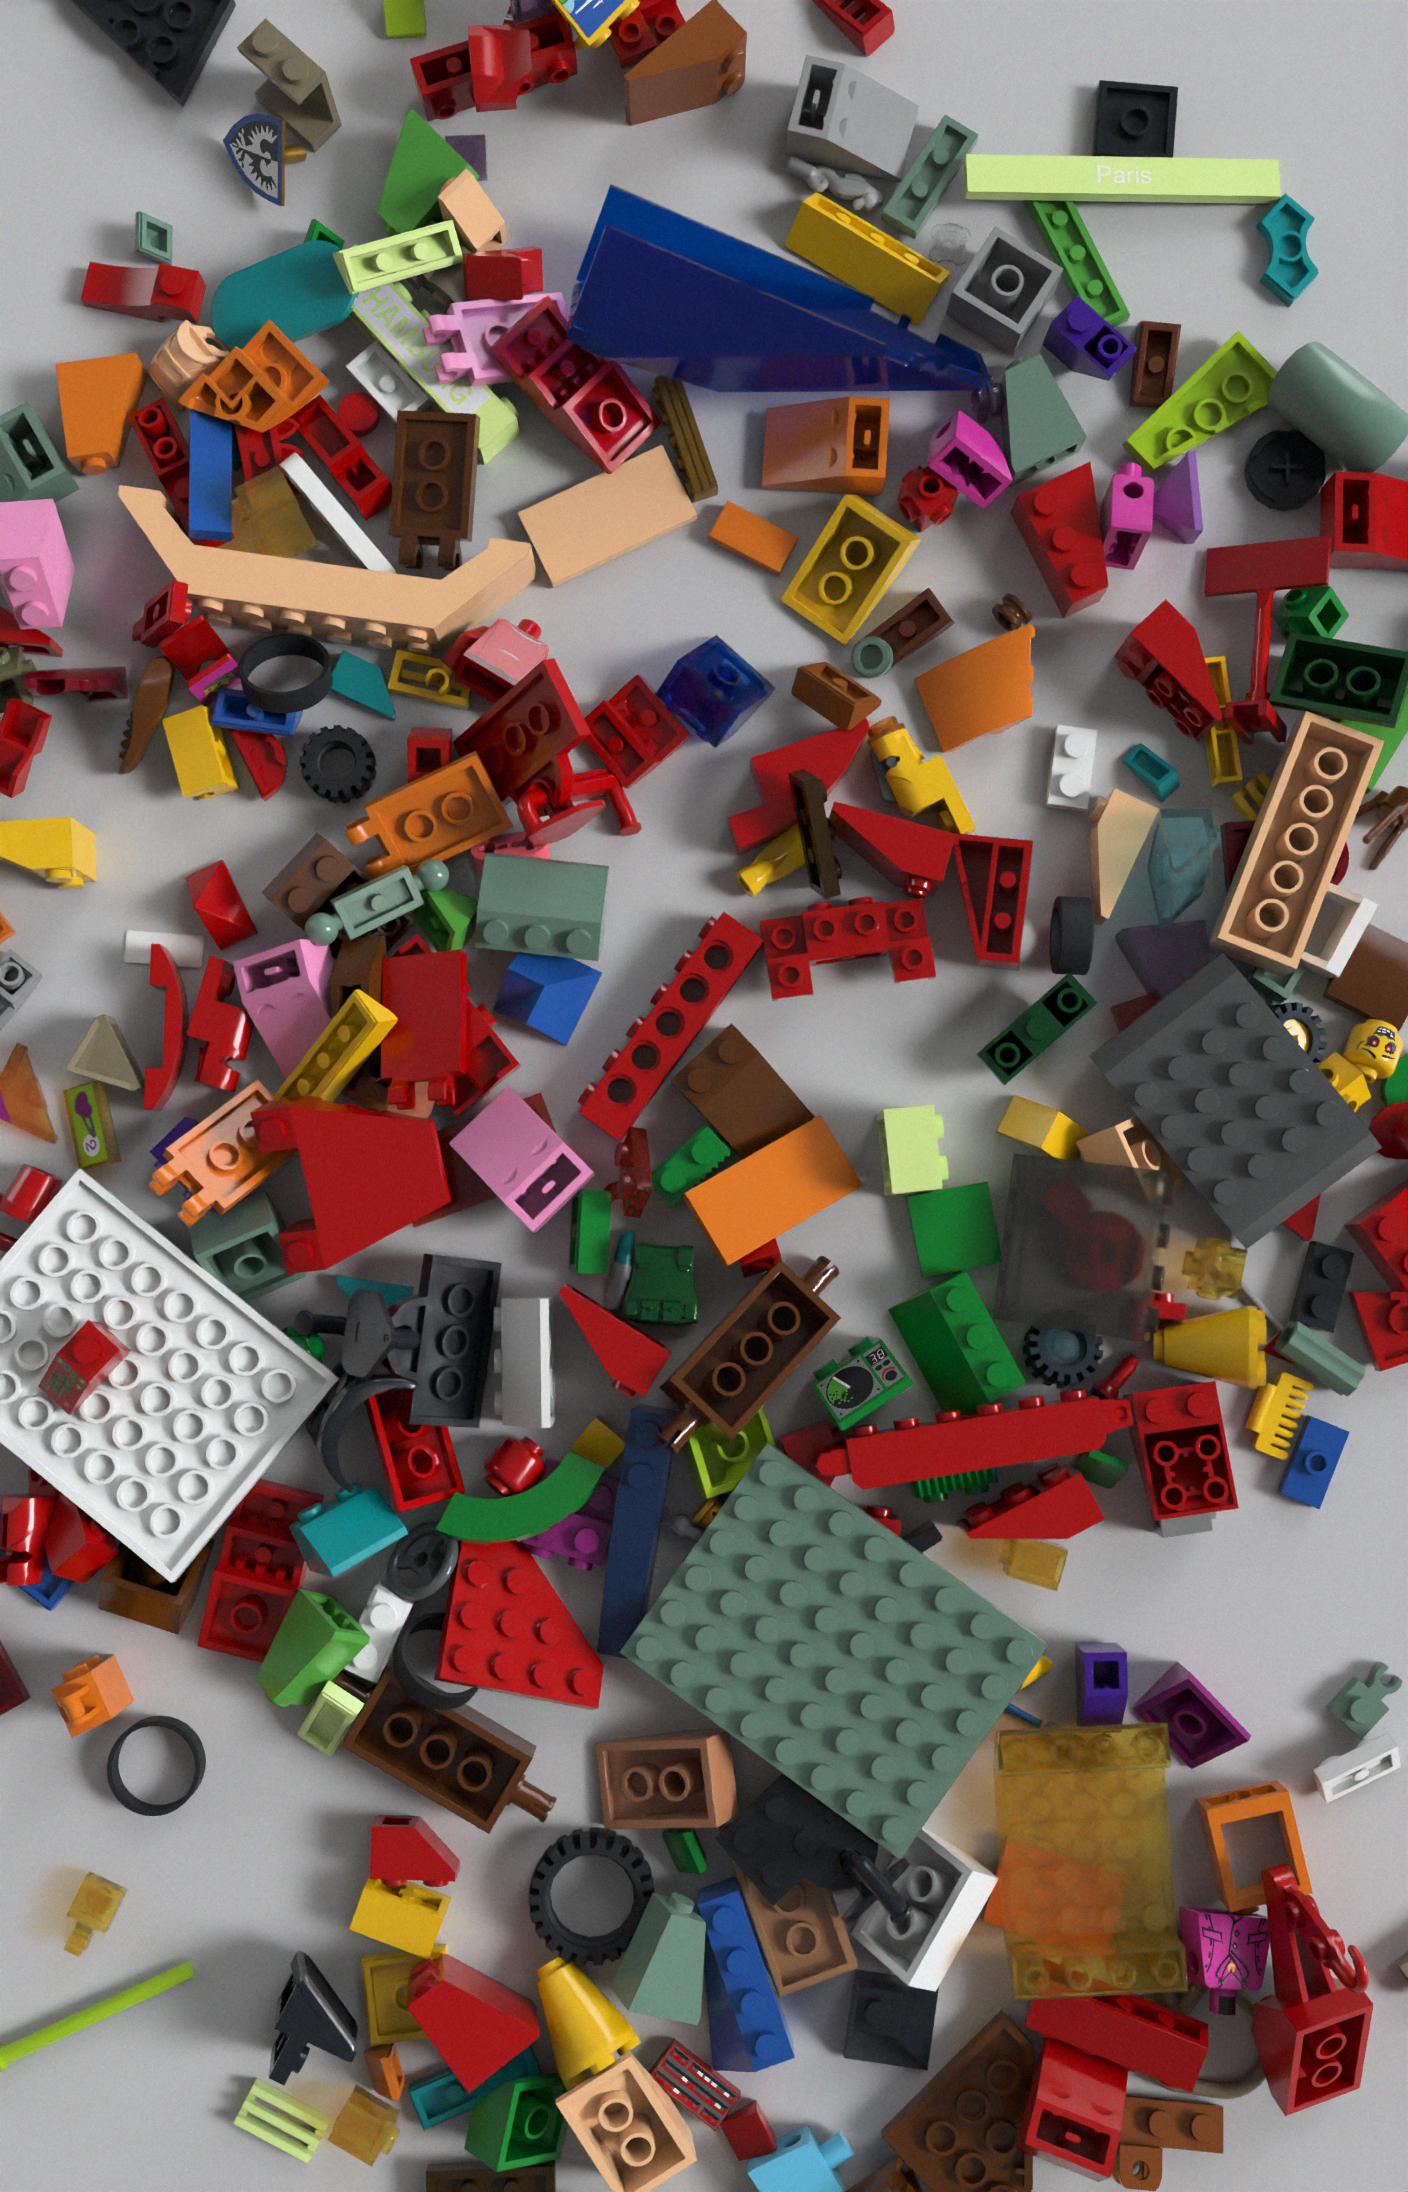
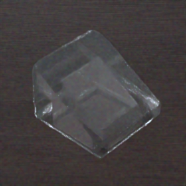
M469 858L461 859L447 866L449 881L444 888L478 901L480 887Z

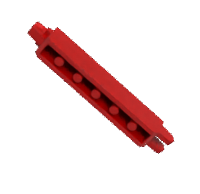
M1074 1389L1060 1392V1400L1044 1402L1043 1396L1018 1399L1019 1407L1003 1409L1002 1403H990L977 1406V1414L961 1416L960 1410L935 1413L936 1421L919 1423L918 1417H907L894 1420V1428L877 1430L876 1424L855 1426L851 1428L852 1435L843 1436L844 1445L828 1447L827 1450L824 1448L822 1451L819 1450L813 1463L818 1468L820 1475L823 1474L825 1477H831V1475L841 1476L849 1474L852 1482L864 1490L1100 1450L1106 1441L1105 1434L1133 1425V1416L1128 1399H1099V1397L1091 1394L1086 1395L1085 1389Z

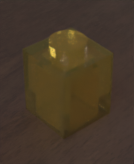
M1005 1539L1000 1551L999 1563L1004 1564L1002 1571L1009 1577L1057 1591L1069 1550L1061 1544L1044 1539Z
M356 2085L334 2122L327 2140L372 2167L380 2152L388 2155L399 2135L400 2130L394 2126L400 2110Z

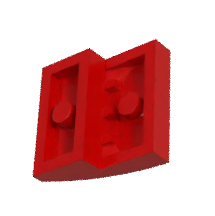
M640 674L635 675L609 701L603 700L584 718L591 731V734L584 740L626 789H629L644 778L692 737V734Z

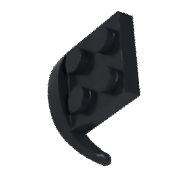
M339 1362L331 1371L340 1378L338 1383L309 1417L305 1427L318 1449L321 1460L328 1472L341 1487L352 1493L355 1488L342 1474L338 1461L339 1438L347 1419L362 1402L379 1392L395 1388L416 1390L419 1384L412 1379L392 1374H373L369 1378L350 1375L344 1370L342 1363Z

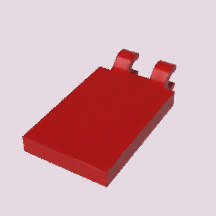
M461 949L382 958V1006L391 1011L398 1018V1021L381 1041V1079L391 1083L387 1092L388 1104H397V1110L415 1109V1082L429 1081L427 1088L429 1101H436L438 1107L455 1105L454 1076L466 1075L467 954Z

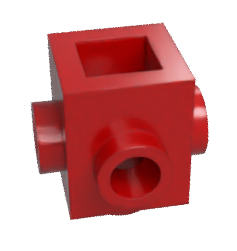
M918 465L902 478L901 481L903 483L897 499L898 506L904 517L909 522H913L920 533L933 524L935 526L942 524L954 513L955 510L953 508L959 494L958 489L929 466L923 469L921 465Z

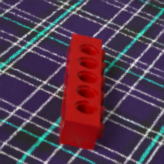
M725 912L721 914L718 920L711 916L698 934V937L703 941L694 953L687 949L674 967V970L679 973L670 986L664 982L650 1000V1003L655 1006L646 1019L639 1016L626 1033V1036L631 1039L622 1052L615 1049L602 1066V1069L607 1072L598 1085L591 1082L577 1101L583 1105L578 1111L580 1115L619 1143H621L763 946L764 940ZM711 950H721L726 954L728 962L721 969H712L704 961L706 954ZM690 982L699 984L704 990L702 999L694 1003L685 1001L680 994L682 987ZM665 1015H672L680 1022L678 1032L672 1036L662 1035L656 1028L658 1020ZM648 1048L655 1053L656 1061L651 1068L639 1069L633 1064V1055L637 1050ZM617 1081L627 1082L632 1087L631 1097L623 1103H616L609 1098V1088Z

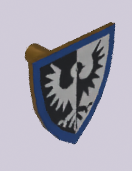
M261 113L245 116L231 127L223 139L228 154L243 180L256 194L279 206H285V163L305 161L306 149L301 144L285 146V120Z

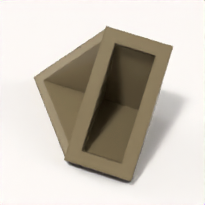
M105 1014L96 1017L65 1070L144 1094L145 1078L115 1018Z

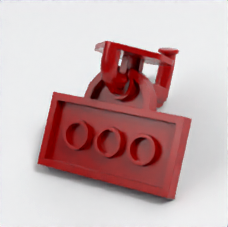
M555 658L542 660L453 742L460 758L474 751L477 752L504 806L512 800L517 805L519 820L534 847L557 842L582 828L606 808V804L603 799L581 803L576 806L573 805V802L606 795L620 826L618 828L620 835H634L642 828L641 824L637 822L634 811L619 780L611 771L597 769L573 775L568 753L587 738L591 731ZM549 816V819L543 822L540 817Z

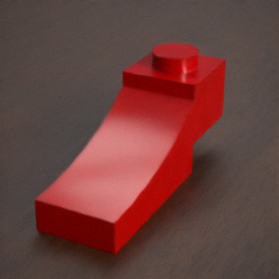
M90 261L80 299L86 307L162 323L163 318L166 317L180 321L188 320L190 323L197 324L206 285L199 271L159 263V266L154 268H133Z

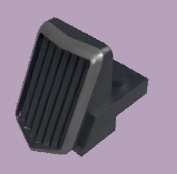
M300 1950L296 1952L290 1963L292 1973L277 2001L274 2029L280 2031L272 2046L269 2079L285 2085L291 2072L298 2074L303 2067L310 2050L306 2046L307 2043L347 2062H353L357 2054L359 2029L355 2019L313 1960Z

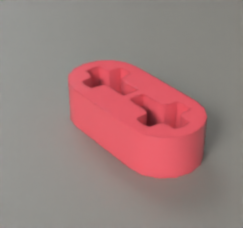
M525 831L496 835L471 848L473 864L479 874L483 872L486 852L550 859L551 856L549 844L534 847Z

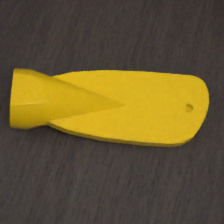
M798 823L771 842L755 858L751 865L735 872L737 882L748 896L754 897L766 884L776 882L806 865Z

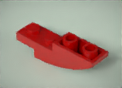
M161 398L127 415L189 537L190 447L164 398ZM233 532L231 533V540L235 539ZM189 538L193 545L213 548L229 542Z

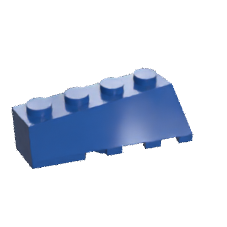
M736 1876L697 1889L699 1915L706 1922L704 1973L713 2070L757 2072L795 2058L793 2039Z

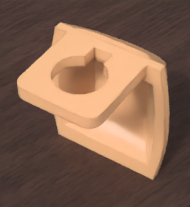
M185 320L162 343L149 364L147 371L179 412H183L187 407L182 406L178 402L181 396L202 373L209 376L217 368L220 361H223L232 350L228 349L218 339L213 327L191 325L188 320ZM206 338H211L217 342L222 350L207 344Z

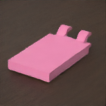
M562 292L525 295L522 300L486 299L456 302L450 304L447 310L448 315L437 314L429 316L427 318L429 327L422 329L426 345L435 346L450 339L454 351L441 354L439 358L442 365L434 366L438 383H450L463 376H468L471 387L514 382L489 348L537 302L546 296L550 297L574 330Z

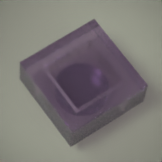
M485 134L445 136V141L480 176L477 181H488Z

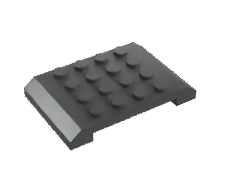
M1223 952L1216 955L1089 1055L1090 1059L1245 1249H1248L1382 1148L1369 1129Z

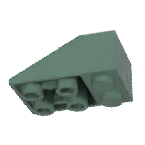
M27 402L0 416V502L53 499L55 503L80 489L44 424Z

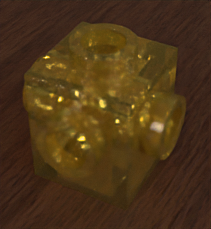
M1206 1237V1241L1198 1240L1194 1252L1186 1250L1182 1275L1189 1276L1187 1289L1196 1290L1197 1296L1210 1300H1220L1221 1296L1238 1299L1248 1250L1231 1247V1242L1222 1238Z

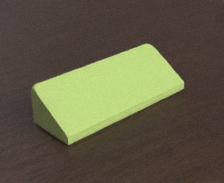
M452 219L332 253L350 294L463 262L461 248Z

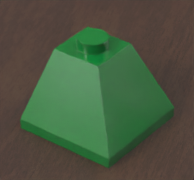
M558 2072L509 2080L474 2104L464 2149L495 2172L560 2159L568 2122L557 2107L555 2099L569 2090H566Z

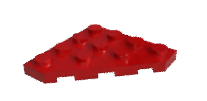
M517 1540L494 1542L489 1545L458 1541V1559L450 1579L434 1680L588 1710L598 1709L604 1665L533 1556L527 1552L528 1549L525 1544Z

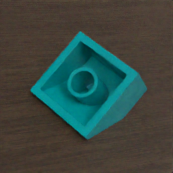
M353 1482L351 1485L355 1489L352 1493H349L342 1487L334 1493L335 1500L324 1506L321 1503H315L297 1514L299 1520L288 1527L310 1571L335 1577L409 1534L405 1525L374 1486H359L357 1482Z

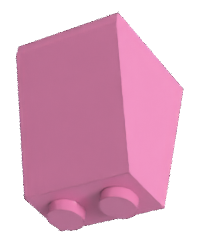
M54 500L0 502V591L21 630L62 627L75 566Z

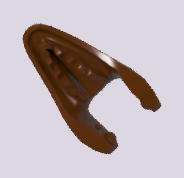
M159 656L148 662L143 672L132 704L131 718L126 721V725L130 729L123 731V735L127 739L122 740L120 744L124 751L119 753V757L123 760L118 772L119 775L130 773L138 766L154 732L170 705L175 667L167 656Z

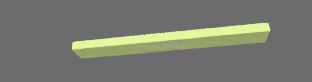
M966 154L963 161L965 199L1275 204L1281 197L1278 159Z

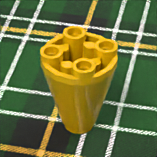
M1246 1306L1167 1323L1165 1328H1154V1361H1164L1166 1366L1246 1389H1257V1386H1266L1265 1351H1258V1345H1266L1265 1310H1257V1306Z
M558 1956L535 1971L540 1980L537 1983V1988L558 2075L566 2090L571 2089L589 2077L586 2071L587 2068H590L592 2074L595 2075L616 2061L613 2054L615 2050L619 2056H622L641 2043L633 2025L574 1960L569 1962V1960L566 1961Z

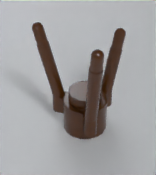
M1404 786L1395 787L1389 794L1381 791L1372 800L1359 806L1355 819L1376 807L1378 808L1376 816L1379 822L1363 837L1362 841L1364 844H1369L1386 827L1394 828L1370 863L1369 868L1371 870L1377 869L1400 835L1408 828V788Z

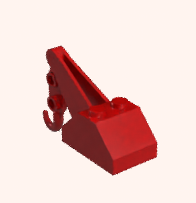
M1282 1863L1262 1871L1275 1995H1268L1254 2004L1251 2032L1270 2093L1283 2114L1287 2116L1360 2088L1374 2004L1364 1992L1369 1984V1974L1362 1955L1354 1945L1348 1946L1347 1950L1352 1958L1354 1970L1344 1957L1345 1945L1340 1934L1335 1929H1330L1320 1916L1315 1900L1310 1895H1304L1299 1891L1293 1872L1288 1865ZM1329 1969H1331L1334 1972L1337 1978H1332Z

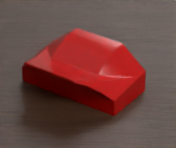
M510 25L468 26L471 75L476 112L517 109L518 91L525 80L533 73L530 31L513 29Z

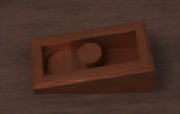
M1140 321L1137 324L1134 344L1137 351L1133 355L1129 405L1159 408L1172 396L1181 324Z
M927 588L865 637H878L890 645L893 651L892 668L942 634L955 622L931 589Z

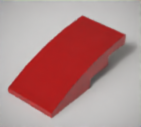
M549 296L537 302L489 348L515 383L540 411L579 450L607 474L613 473L662 423L614 356L605 360L584 329L580 326L573 330Z
M259 1479L234 1509L232 1518L226 1525L219 1562L212 1574L197 1644L198 1647L263 1663L298 1589L302 1588L307 1569L304 1557L288 1526L299 1520L297 1514L303 1509L315 1503H321L322 1505L324 1495L264 1479Z

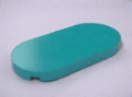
M308 241L226 277L216 289L211 303V322L218 339L230 350H233L235 346L242 350L268 320H271L294 343L343 322L353 310L351 306L354 303L355 297L358 298L359 292L349 293L334 261L332 253L341 251V249L327 241Z

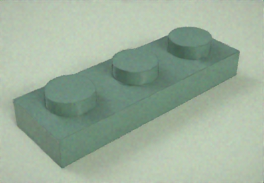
M944 115L882 211L881 220L915 240L962 167L965 155L970 154L976 145L979 134L949 116Z

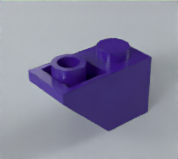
M1078 295L1050 323L1042 344L1071 371L1107 381L1137 351L1134 345Z
M1075 1643L1077 1729L1121 1730L1128 1699L1127 1652L1117 1643Z

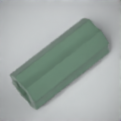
M1299 1321L1288 1323L1275 1341L1274 1350L1340 1396H1349L1353 1393L1364 1377V1366Z

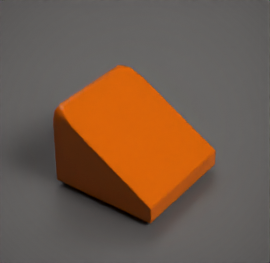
M382 2044L365 2050V2062L376 2093L392 2101L398 2100L406 2078L395 2044Z

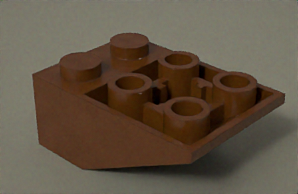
M316 833L261 893L305 932L306 921L316 913L335 914L330 900L371 880L327 839ZM405 913L356 938L385 936L386 952H388L415 921ZM343 929L338 931L336 939L329 944L332 957L335 960L338 957L343 940L349 939Z

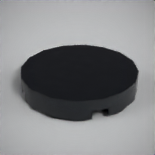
M1292 429L1290 432L1271 431L1257 441L1246 458L1244 476L1247 488L1257 501L1268 508L1281 511L1301 508L1317 495L1326 478L1324 464L1326 459L1324 452L1298 430Z

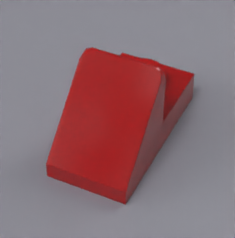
M532 246L462 254L465 297L522 300L523 293L543 291L541 248Z

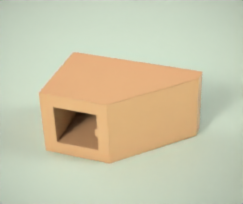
M465 169L457 178L452 177L443 185L438 196L443 222L453 220L459 244L471 253L500 250L508 242L505 221L472 173Z

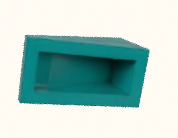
M1142 743L1123 758L1125 765L1161 803L1180 787L1177 770Z

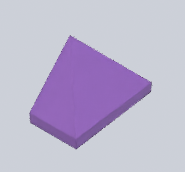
M1189 451L1185 454L1154 493L1153 518L1185 544H1194L1203 531L1196 451Z

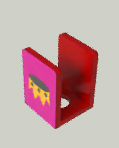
M199 615L158 644L162 652L184 677L188 689L205 707L216 700L219 687L233 689L241 683L239 664L203 615ZM217 660L216 662L208 666L206 669L199 672L201 665L205 661Z

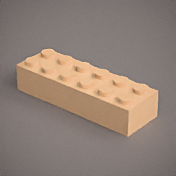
M1308 711L1293 725L1206 946L1207 948L1223 952L1225 955L1283 978L1297 969L1385 741Z

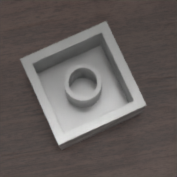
M995 226L953 289L946 314L1013 356L1054 294L1063 268Z

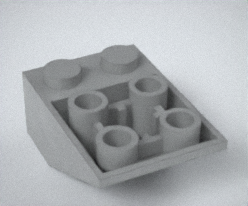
M806 55L788 125L785 156H795L806 161L901 182L919 105L846 64Z

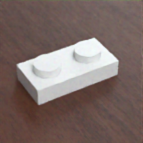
M376 340L346 365L350 376L375 400L376 404L395 425L397 423V410L424 411L431 405L425 393Z
M1064 725L1056 726L1045 807L1077 812H1086L1088 810L1098 730Z
M1386 1733L1378 1738L1370 1737L1363 1740L1357 1745L1356 1749L1340 1757L1331 1756L1322 1761L1319 1767L1313 1769L1317 1790L1326 1804L1400 1768L1398 1746L1389 1733Z

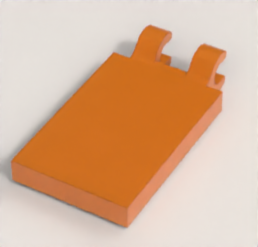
M474 751L365 804L364 809L368 816L348 823L345 834L352 846L360 844L372 836L376 837L384 853L367 859L365 861L367 865L364 867L370 879L373 880L402 865L408 866L413 876L416 874L419 865L425 860L438 859L444 861L514 826L480 757Z
M258 1079L168 1146L163 1154L168 1163L152 1174L154 1179L148 1183V1186L159 1197L167 1193L178 1181L193 1195L182 1204L183 1210L177 1215L188 1227H191L201 1219L211 1207L222 1216L299 1154L298 1148L259 1153L250 1112L276 1099Z

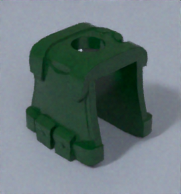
M636 1242L632 1278L625 1300L622 1303L623 1319L640 1324L685 1326L698 1323L700 1306L697 1303L694 1289V1246H664Z

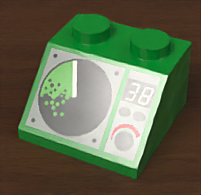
M868 1336L862 1338L847 1349L850 1353L849 1357L838 1364L832 1359L813 1372L816 1379L809 1384L842 1432L913 1385L907 1373L882 1339L878 1337L873 1341Z

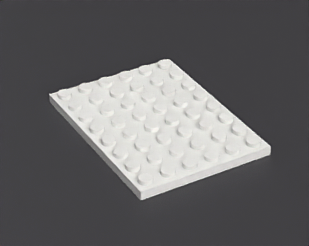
M78 1169L0 1260V1443L169 1582H176L332 1391L340 1378L217 1278L204 1270L195 1260L84 1170ZM88 1320L101 1322L131 1352L72 1415H69L38 1386L56 1354Z

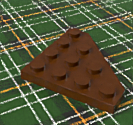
M1001 2009L881 2130L882 2138L932 2192H1031L1033 2190V2155L1015 2148L1032 2084V2065H1034V2046L1032 2041Z

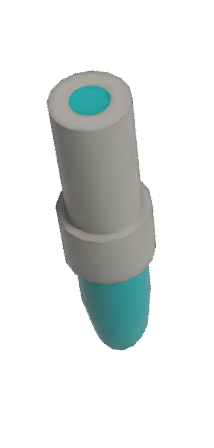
M633 1231L625 1232L620 1237L615 1259L610 1268L609 1276L611 1278L604 1307L621 1309L626 1281L629 1280L632 1268L630 1263L634 1248Z

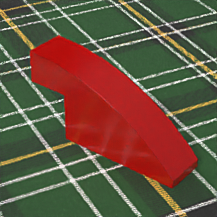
M867 718L863 719L849 731L836 728L750 759L749 768L763 805L728 817L727 826L738 856L765 845L798 823L788 773L805 769L823 781L827 796L833 791L848 771L863 744L869 728Z

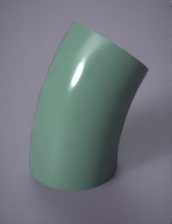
M1317 341L1307 343L1296 350L1280 368L1269 389L1267 399L1269 408L1348 472L1373 473L1397 451L1408 434V414L1361 373Z

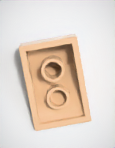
M631 2052L555 2099L557 2107L612 2192H649L697 2161L690 2128L671 2098Z

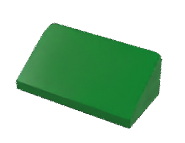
M579 1190L572 1197L568 1267L571 1273L606 1274L608 1271L612 1199L611 1192Z

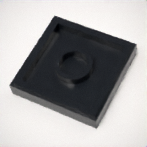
M1099 80L1096 93L1092 156L1173 158L1178 87Z

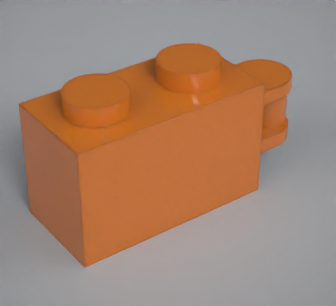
M98 1654L77 1663L73 1668L62 1673L61 1676L64 1681L51 1689L71 1738L111 1720L134 1701L115 1655L101 1661Z

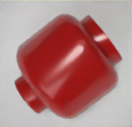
M526 1436L522 1441L513 1437H507L501 1441L484 1461V1470L487 1475L483 1479L503 1498L527 1491L534 1487L545 1474V1465L540 1459L544 1452L534 1441Z

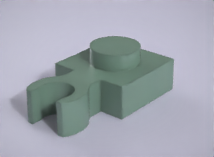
M1378 1662L1372 1667L1369 1678L1365 1683L1354 1676L1326 1705L1361 1740L1390 1710L1381 1699L1387 1694L1396 1692L1402 1685V1680L1395 1675L1388 1683H1381V1675L1389 1668L1382 1662Z

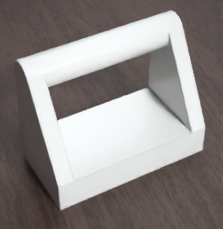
M1332 883L1329 884L1325 896L1346 908L1319 957L1303 951L1299 962L1307 967L1308 970L1325 979L1340 976L1378 904L1366 897Z

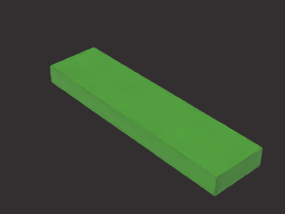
M1023 200L1054 263L1063 268L1061 277L1072 299L1078 295L1112 327L1128 321L1130 313L1073 201Z

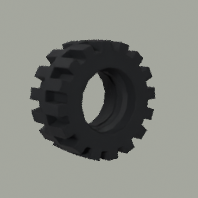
M334 725L333 729H328L327 726L320 728L321 733L318 735L312 733L309 736L311 741L308 744L304 743L302 747L303 756H300L299 759L302 767L301 773L308 786L322 799L325 798L333 803L337 801L349 803L351 798L355 797L356 800L361 798V793L364 790L369 791L372 787L370 782L372 779H375L377 773L375 771V766H377L376 758L365 738L361 734L356 733L354 729L349 727L344 729L341 725ZM335 749L348 750L355 759L354 770L343 780L329 779L322 770L323 759Z

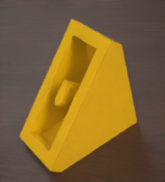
M1017 1095L1013 1096L996 1130L997 1133L1068 1169L1071 1168L1079 1152L1076 1142L1085 1138L1088 1134L1085 1129L1060 1111Z

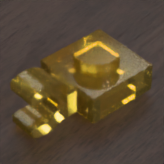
M90 1871L85 1876L67 1913V1916L77 1920V1924L64 1950L79 1957L82 1951L87 1949L95 1929L105 1934L109 1930L128 1889Z

